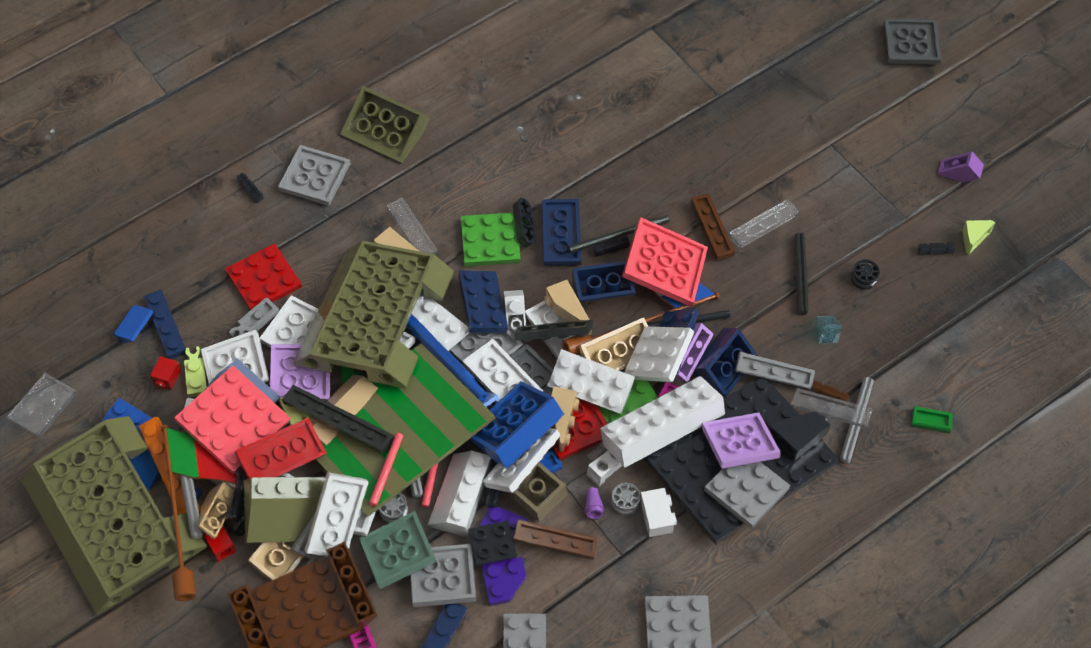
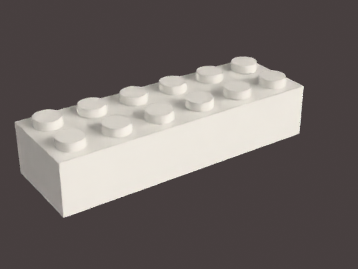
M699 376L600 428L603 446L625 468L702 427V423L713 421L725 415L723 396Z

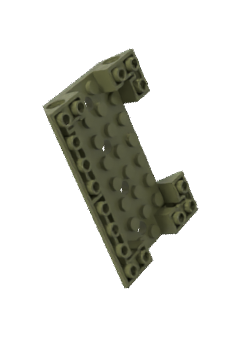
M361 241L347 249L296 356L294 365L328 373L332 372L334 365L367 371L368 381L406 389L418 361V356L400 342L422 288L424 297L442 301L454 270L436 255L367 241ZM392 262H396L395 265H388ZM379 290H384L383 293H376ZM367 318L372 319L369 322H363ZM354 347L359 348V349H358L357 351H355V352L349 351V350L353 349Z
M130 416L104 420L33 463L22 479L26 490L97 616L133 594V586L165 566L173 569L179 565L174 517H163L130 459L149 449ZM78 455H85V459L82 463H75V459ZM98 487H103V494L98 497L94 496V491ZM187 513L178 515L183 562L207 548L202 537L197 539L191 538ZM118 520H122V528L114 530L113 524ZM136 554H142V561L138 564H133V557Z

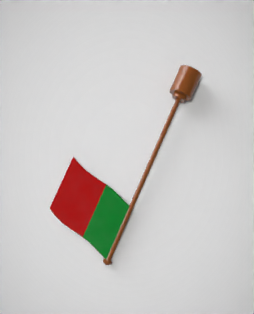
M162 425L161 430H163L180 566L172 574L175 601L186 602L196 598L194 573L192 570L184 567L173 474L194 479L219 480L234 485L236 483V475L226 469L189 433L169 429L168 425Z

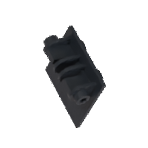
M508 521L468 529L476 566L517 558Z

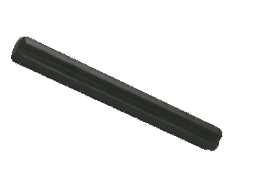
M796 233L794 242L798 314L807 315L809 305L805 234Z

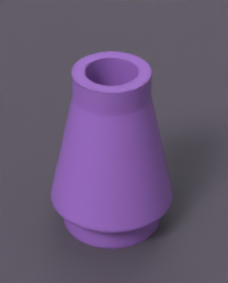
M594 487L588 488L586 490L584 512L588 518L598 519L603 516L605 509L598 494V489Z

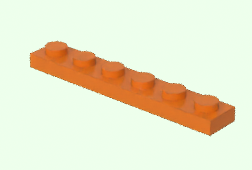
M154 417L140 425L139 428L171 497L163 430H161L162 423L159 417ZM173 474L176 506L179 515L187 512L180 475ZM197 502L198 510H199V516H200L201 508H200V506H199V504H198V502Z

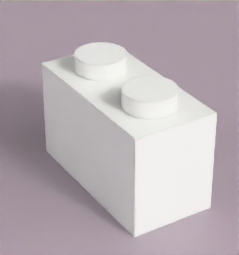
M665 488L641 492L640 503L648 536L653 537L673 533L674 525L677 524L675 513H671V497L666 495Z

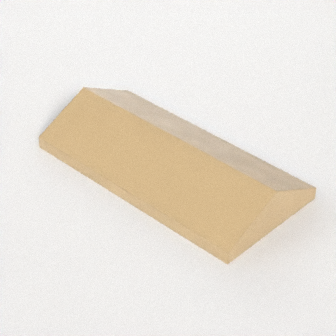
M644 317L579 346L581 357L618 371L625 369L644 327H648Z
M352 375L327 402L356 415L378 387L364 376ZM309 418L320 441L325 445L339 433L315 419Z
M295 542L261 543L248 561L262 576L272 581L292 572L304 556L292 549Z

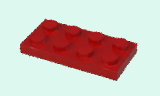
M309 417L234 452L247 479L251 477H279L327 454Z

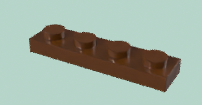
M709 193L692 197L691 203L716 260L734 256L735 250Z
M518 520L513 541L594 559L598 538Z

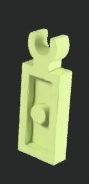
M199 346L196 347L197 352L195 354H191L189 348H186V355L189 360H184L188 398L199 396L207 387L206 369L203 358H200L202 353Z

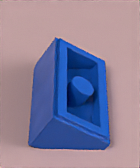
M138 305L132 306L114 335L123 343L134 342L153 314V311Z

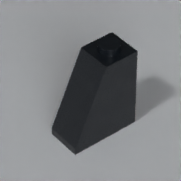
M815 411L771 422L768 430L775 443L795 461L827 435L831 424L826 417L821 416Z

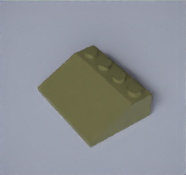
M362 86L340 135L403 163L423 135L430 117Z
M251 477L244 480L245 543L296 542L316 512L326 477Z

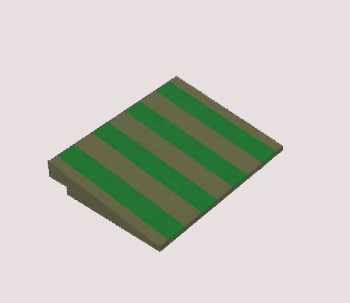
M422 343L411 350L418 356V361L406 389L372 382L378 389L355 415L385 430L394 437L396 433L403 434V439L377 506L373 507L369 505L392 443L384 454H381L339 432L327 445L322 443L327 454L313 460L326 475L329 472L362 478L368 481L360 508L367 517L496 419L494 414Z

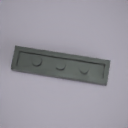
M592 320L519 326L514 332L515 341L522 340L523 342H529L533 339L548 340L551 337L564 339L573 335L584 337L589 334L594 326Z

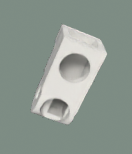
M607 451L588 465L587 476L600 487L605 482V479L612 475L614 471H617L622 464Z

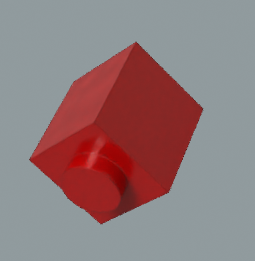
M159 357L150 375L155 387L162 390L173 389L181 373L178 361Z
M223 525L215 539L207 533L204 534L205 540L218 562L236 553L235 546Z

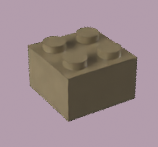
M538 462L531 470V473L520 483L519 487L513 493H510V497L540 522L567 496L566 484Z

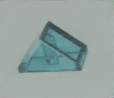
M816 316L818 342L838 343L842 331V325L835 316Z

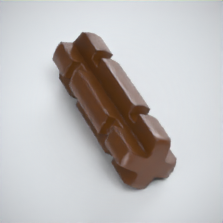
M814 381L811 391L815 393L820 392L821 395L827 398L837 399L842 404H846L849 399V394L843 391L841 393L839 389L826 384L822 385L819 381Z

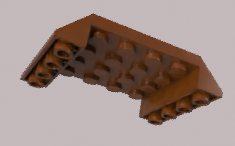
M346 542L327 549L328 556L252 590L245 585L227 593L249 648H324L360 632L378 616Z

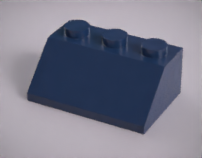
M626 261L572 268L574 293L579 302L635 295L633 281L622 277Z
M723 328L706 348L693 372L697 378L701 376L719 394L726 397L744 375L743 373L735 372L739 352L758 355L739 328Z

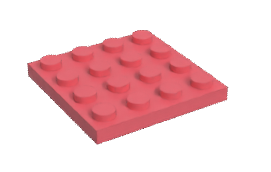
M640 217L622 277L691 307L695 301L708 247Z
M232 365L175 416L174 420L226 469L234 474L241 466L234 453L236 450L280 431L290 422L291 418Z

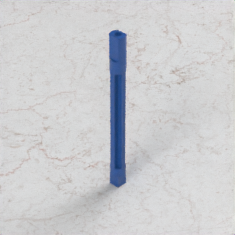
M411 314L406 326L411 333L481 402L486 400L489 395L475 381V378Z

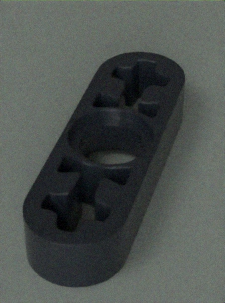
M520 198L512 207L517 240L523 247L527 248L536 241L531 205L526 199Z

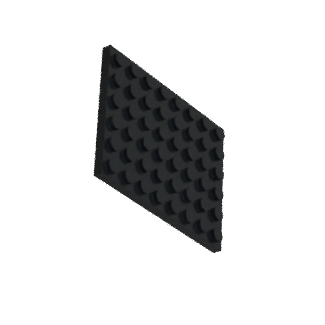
M758 377L724 398L725 415L715 420L760 413L768 428L771 422L799 416V414L768 379ZM702 427L643 458L715 545L746 525L704 491L705 486L722 468ZM821 439L795 461L778 446L780 458L760 462L790 485V489L776 503L778 504L838 464L840 459Z

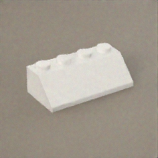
M475 451L453 454L428 522L429 527L467 537L468 529L471 526L485 486L482 481L488 476L491 469V457Z

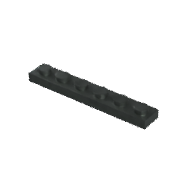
M292 385L282 399L283 404L381 454H384L394 439V436L385 430L295 385Z

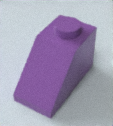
M968 152L942 159L938 174L965 183L980 179L984 164L973 152Z

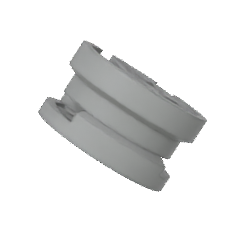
M621 483L614 488L611 499L614 510L620 515H631L638 510L640 492L635 485Z
M397 494L379 508L380 516L385 522L391 523L407 515V501L403 494Z

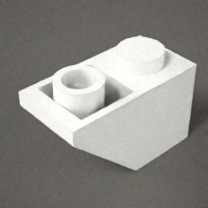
M523 290L504 291L505 316L508 330L514 333L519 326H526Z

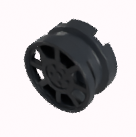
M860 260L854 265L851 281L859 289H871L877 283L880 269L871 260Z
M242 504L238 520L226 519L224 521V526L228 530H232V533L237 537L245 534L244 504Z

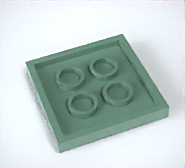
M415 511L368 533L367 536L359 538L380 589L437 562Z

